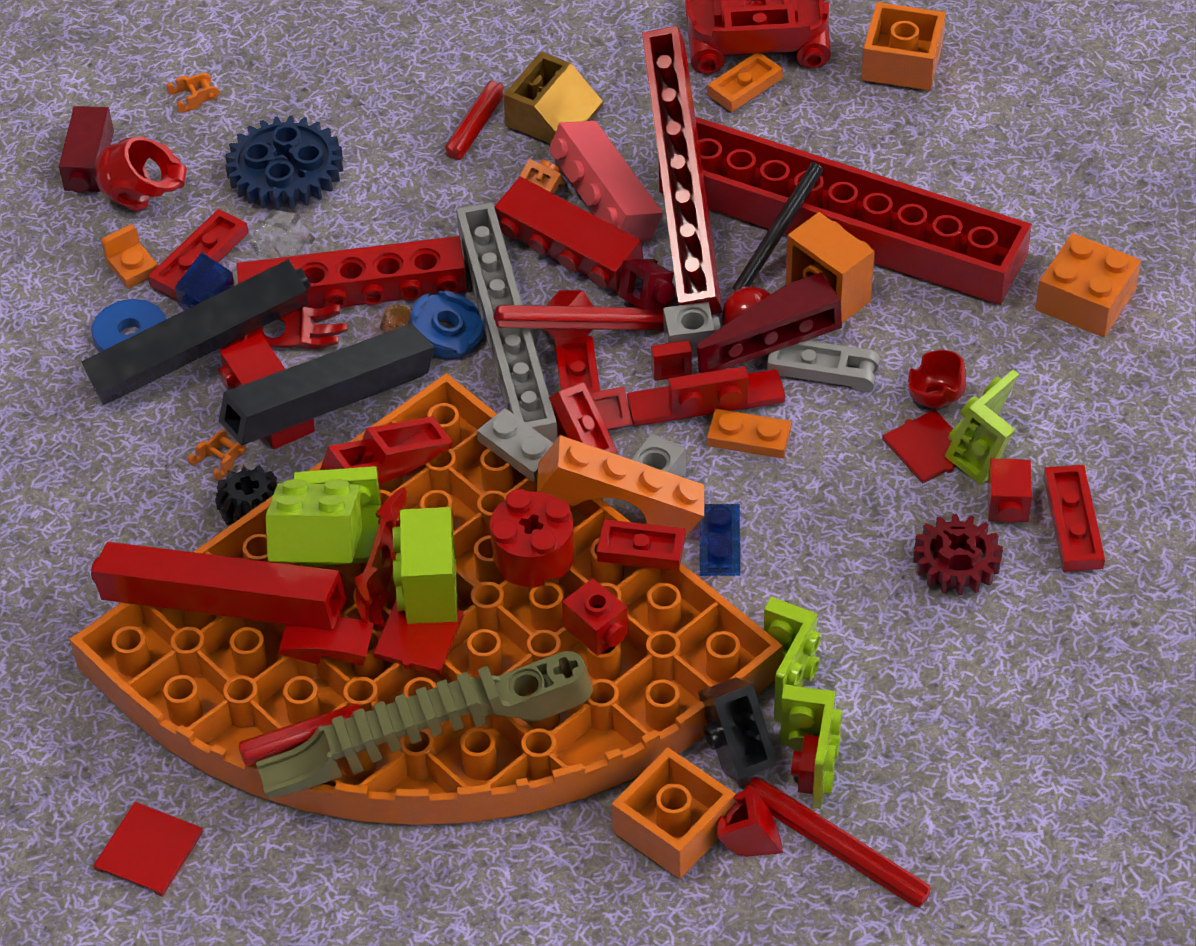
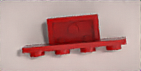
M745 366L668 378L669 386L627 393L628 407L634 426L714 414L715 409L735 411L785 402V392L778 370L772 369L747 373Z

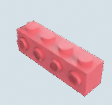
M596 121L560 122L551 141L549 153L593 215L640 239L641 242L651 240L663 212Z

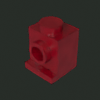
M655 259L623 260L617 296L643 310L668 307L676 292L675 286L672 283L674 272L658 265V261ZM636 274L643 278L641 288H634Z

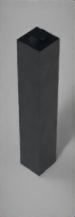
M288 259L81 361L100 401L105 405L309 304L306 290L311 288L310 283L302 268L295 270Z
M412 323L225 391L218 421L241 446L424 376L429 372L435 346Z

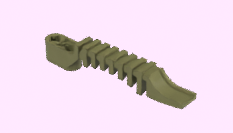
M564 651L500 676L491 675L489 667L486 666L478 669L481 678L468 676L467 672L457 675L458 680L447 683V680L444 679L436 683V688L427 690L424 686L415 690L416 695L406 698L405 694L394 697L396 702L385 705L384 701L374 704L375 709L364 712V709L361 708L353 712V717L344 719L342 715L332 719L333 724L324 727L323 725L319 726L315 733L300 746L256 762L265 795L270 799L343 777L336 762L337 759L342 757L346 758L353 774L360 773L364 769L358 752L366 749L372 763L383 759L378 745L387 742L391 752H396L402 749L398 738L408 735L412 744L422 741L419 730L428 727L432 736L435 737L443 733L440 723L450 720L454 731L464 728L461 716L471 713L474 723L478 727L486 724L484 717L491 714L520 718L526 722H536L579 706L589 699L593 690L585 662L579 654L572 651Z

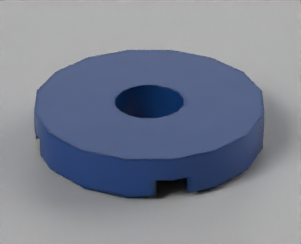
M439 291L438 295L431 296L428 293L421 296L413 304L408 324L412 323L435 346L433 355L442 358H461L472 353L480 344L484 331L483 320L481 321L478 315L479 310L475 304L462 295L449 291ZM438 321H450L455 328H445Z
M128 299L117 301L105 307L95 317L91 327L94 346L100 353L166 320L165 314L157 305L146 300ZM127 327L139 328L136 333L131 335L121 333Z

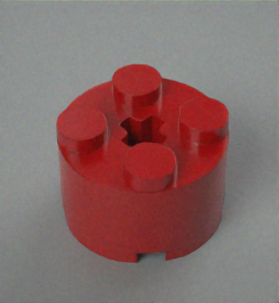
M515 489L509 492L506 499L496 507L490 519L491 548L494 564H496L505 580L522 587L536 588L544 586V581L556 577V580H559L568 573L575 557L573 518L569 504L565 500L558 499L547 493L528 492L524 489Z

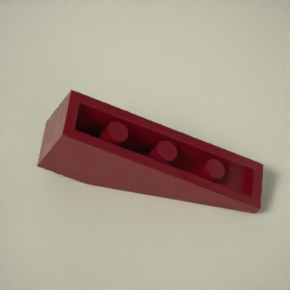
M821 272L784 285L696 344L699 373L724 370L842 328L841 299Z

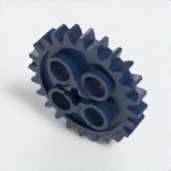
M278 116L274 117L273 124L270 125L264 120H260L261 128L256 129L248 126V136L237 134L238 143L229 144L230 153L225 155L227 163L225 167L231 188L237 189L239 198L247 195L249 204L260 200L261 208L263 209L270 202L275 204L276 210H280L283 203H288L292 210L295 209L297 201H301L304 205L308 206V197L313 196L321 200V189L331 192L333 190L332 182H339V172L343 171L342 147L339 146L338 137L331 136L330 128L321 130L320 122L318 121L308 126L307 117L301 119L299 123H294L293 116H289L286 122L281 123Z

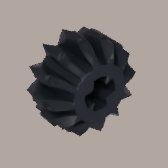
M243 464L240 472L236 473L228 470L227 479L218 481L215 503L225 524L235 523L273 496L279 483L273 471L264 473L260 464L253 470H248Z

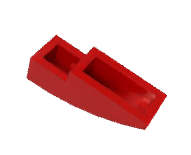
M434 416L368 427L362 440L328 446L320 470L376 466L378 483L382 485L432 461L452 447L453 441Z

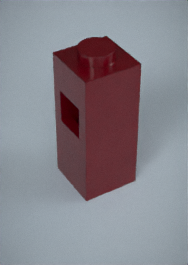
M73 107L59 163L64 191H74L77 193H84L86 191L100 192L94 178V169L100 152L105 147L111 145L114 134L109 107Z

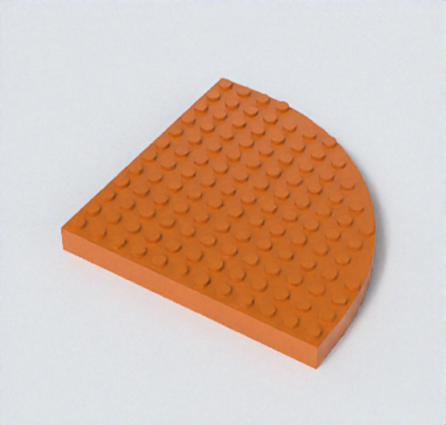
M447 373L371 426L434 416L453 441L452 447L432 461L408 474L379 485L381 505L397 490L405 487L408 499L401 510L451 507L456 554L457 610L464 611V617L440 675L415 668L405 670L403 665L374 658L375 648L383 632V629L379 628L375 623L363 666L326 656L321 657L318 665L279 655L278 652L286 624L122 602L70 638L77 668L128 718L159 744L204 773L254 796L302 811L361 822L406 825L474 823L530 814L584 799L634 779L667 747L680 754L705 736L703 728L708 724L705 717V705L702 701L700 702L698 691L737 677L752 683L756 695H758L775 681L776 672L782 663L783 645L682 563L680 571L597 562V548L603 520L630 522L602 498L586 500L575 506L569 505L573 518L575 557L570 570L565 576L559 580H556V577L544 581V586L536 588L518 586L505 580L492 558L490 519L496 507L506 499L509 492L515 489L537 492V481L535 483L478 441L477 430L496 416L497 413ZM365 431L349 442L362 440ZM323 460L308 471L320 470ZM273 496L193 552L268 562L266 513ZM382 547V560H381V564H382V567L384 568V565H385V552H384V549H383V547ZM274 562L300 566L299 562ZM367 563L312 566L314 568L339 571L347 599L339 616L362 620L356 605L355 577L364 572ZM393 572L387 588L392 596L382 608L385 625L396 601V586H394ZM592 578L628 607V633L617 646L607 648L598 656L563 627L562 601ZM572 651L579 654L584 660L592 682V694L586 702L543 720L526 722L520 718L491 714L484 717L486 724L476 727L471 713L461 716L464 724L462 729L454 731L450 720L440 723L443 731L442 734L433 737L429 727L419 730L422 741L414 744L411 743L408 735L398 738L402 749L393 753L387 742L382 743L378 747L383 759L372 763L367 750H362L358 752L364 771L353 774L346 758L342 757L337 759L336 762L343 777L270 799L265 795L256 764L246 766L239 751V743L241 741L352 704H359L364 709V712L375 709L374 704L384 701L385 705L396 702L394 697L405 694L406 698L416 695L415 690L424 686L427 690L436 688V683L444 679L447 680V683L458 680L457 675L467 672L468 676L481 678L478 669L486 666L489 667L491 675L500 676L559 652Z

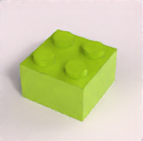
M291 479L283 482V484L278 483L266 513L268 562L352 563L362 531L360 484H349L345 480H330L324 484H308L307 481L302 479Z
M451 507L400 510V527H393L394 552H401L396 553V560H393L394 586H396L397 610L406 612L407 624L457 622L456 554Z

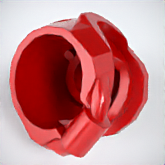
M145 137L125 138L117 144L107 146L100 152L94 169V178L99 190L108 199L135 212H140L148 206L150 197L162 196L165 192H173L176 189L183 188L187 168L173 155V151L166 145ZM147 159H152L161 170L160 181L150 180L144 166Z

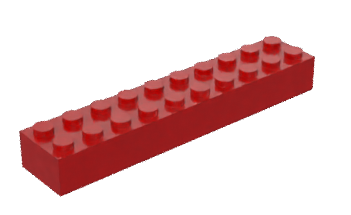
M695 116L708 209L770 229L811 162H814L824 168V171L784 234L788 235L820 212L831 221L840 224L844 230L858 240L866 242L875 251V264L1000 305L1028 256L1031 223ZM659 165V193L663 194L662 179Z

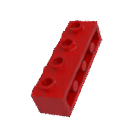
M521 176L494 206L501 232L506 237L511 239L517 238L523 241L540 255L547 254L558 260L566 269L570 271L576 270L588 276L599 287H608L618 293L623 260L644 259L640 239Z

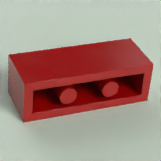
M262 333L220 350L222 367L218 368V373L226 389L232 387L234 389L285 370ZM314 419L268 435L260 440L266 438L272 449H277L315 432Z

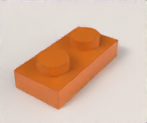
M762 53L753 54L707 84V95L732 113L782 80L783 68Z
M715 409L707 436V446L784 459L792 421Z

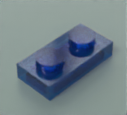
M704 504V517L700 520V576H740V504Z

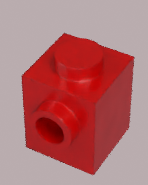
M990 458L987 481L988 521H1002L1005 523L1029 522L1032 501L1031 460Z
M594 578L562 601L563 627L597 656L607 648L617 646L628 633V607Z

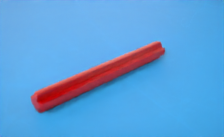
M499 305L496 307L493 315L496 326L499 328L664 330L663 309Z
M753 777L746 785L745 789L753 786L763 798L772 816L914 907L920 908L927 901L931 887L923 880L761 777Z

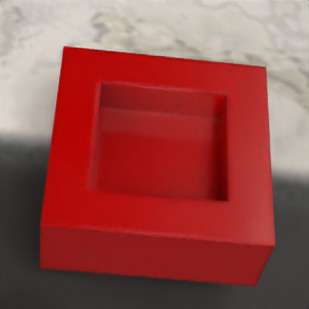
M689 340L651 346V370L654 381L692 375V350Z
M805 734L802 751L794 750L791 776L798 777L799 793L813 794L815 759L819 736Z

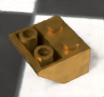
M541 51L503 94L505 125L550 144L560 122L591 121L603 107L601 98L570 62Z

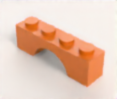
M559 435L538 463L537 492L547 493L558 499H563L571 506L595 498L624 500L642 511L646 518V524L685 528V538L704 517V484Z

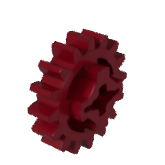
M957 514L952 515L950 522H946L939 516L936 518V527L926 523L923 525V534L916 535L913 563H917L918 576L927 575V585L929 587L937 582L940 583L942 593H946L950 587L956 588L958 595H963L965 587H970L973 592L977 593L979 592L980 582L990 586L993 574L999 575L1003 546L998 545L999 535L997 533L987 535L989 524L985 522L976 526L974 525L973 516H969L965 522L960 521ZM931 550L935 551L934 557L932 556Z

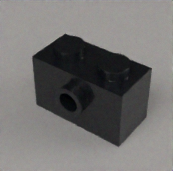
M735 677L698 691L700 702L702 701L705 705V717L708 724L703 728L705 738L712 750L716 749L721 768L725 773L740 780L778 765L752 683Z

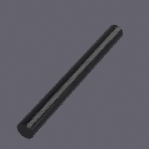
M811 162L733 285L732 289L734 291L743 287H751L822 175L824 168Z

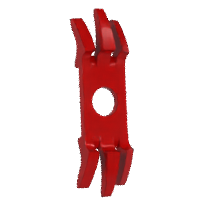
M340 305L321 309L302 307L301 310H295L277 319L285 324V331L281 336L277 338L266 336L263 326L221 347V349H225L262 333L270 347L323 349L339 344V336L334 335L348 331V323L317 324V322L339 315Z
M401 487L392 494L377 510L376 517L379 518V527L364 572L355 577L356 605L363 622L367 624L370 616L372 621L381 629L385 627L382 608L392 596L387 588L393 572V560H396V553H399L394 552L393 527H400V519L397 521V518L408 499L405 487ZM382 547H383L384 552H385V565H384V568L382 567V564H381V550H382Z

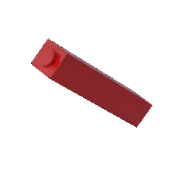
M108 541L100 556L93 561L91 567V577L97 586L101 600L333 630L347 600L338 570Z

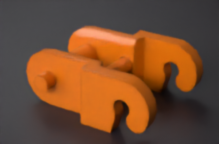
M200 73L188 78L186 75L176 78L177 86L175 88L171 82L166 85V89L171 95L184 90L192 93V95L187 96L186 106H184L183 101L177 102V109L180 113L199 108L200 103L219 96L218 88L209 85L211 77L208 73Z
M220 430L208 442L202 440L196 446V455L191 453L188 456V463L196 466L205 456L216 455L222 459L220 463L221 470L216 468L213 471V478L219 481L227 475L228 470L231 471L234 468L233 462L240 455L245 454L246 444L241 446L238 442L235 443L227 438V431ZM222 445L229 449L225 454L218 450Z

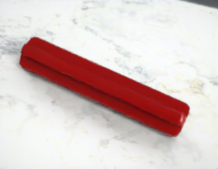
M492 80L486 84L446 143L445 154L447 157L454 158L455 160H461L504 97V85L501 82L496 83Z
M352 704L241 741L239 743L241 758L246 766L256 764L257 761L290 751L306 742L319 726L323 725L324 727L333 724L332 719L341 715L344 719L353 717V712L361 709L359 704Z

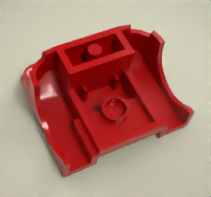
M685 0L690 63L692 68L698 73L712 74L719 71L724 66V56L796 52L798 62L806 68H820L830 60L829 2H824V0Z

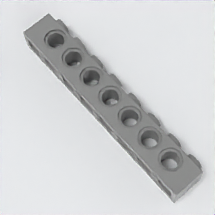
M493 202L458 208L456 211L462 252L480 317L483 320L485 335L505 407L554 443L558 438L557 422L530 329L499 328L493 319L496 307L499 305H522Z

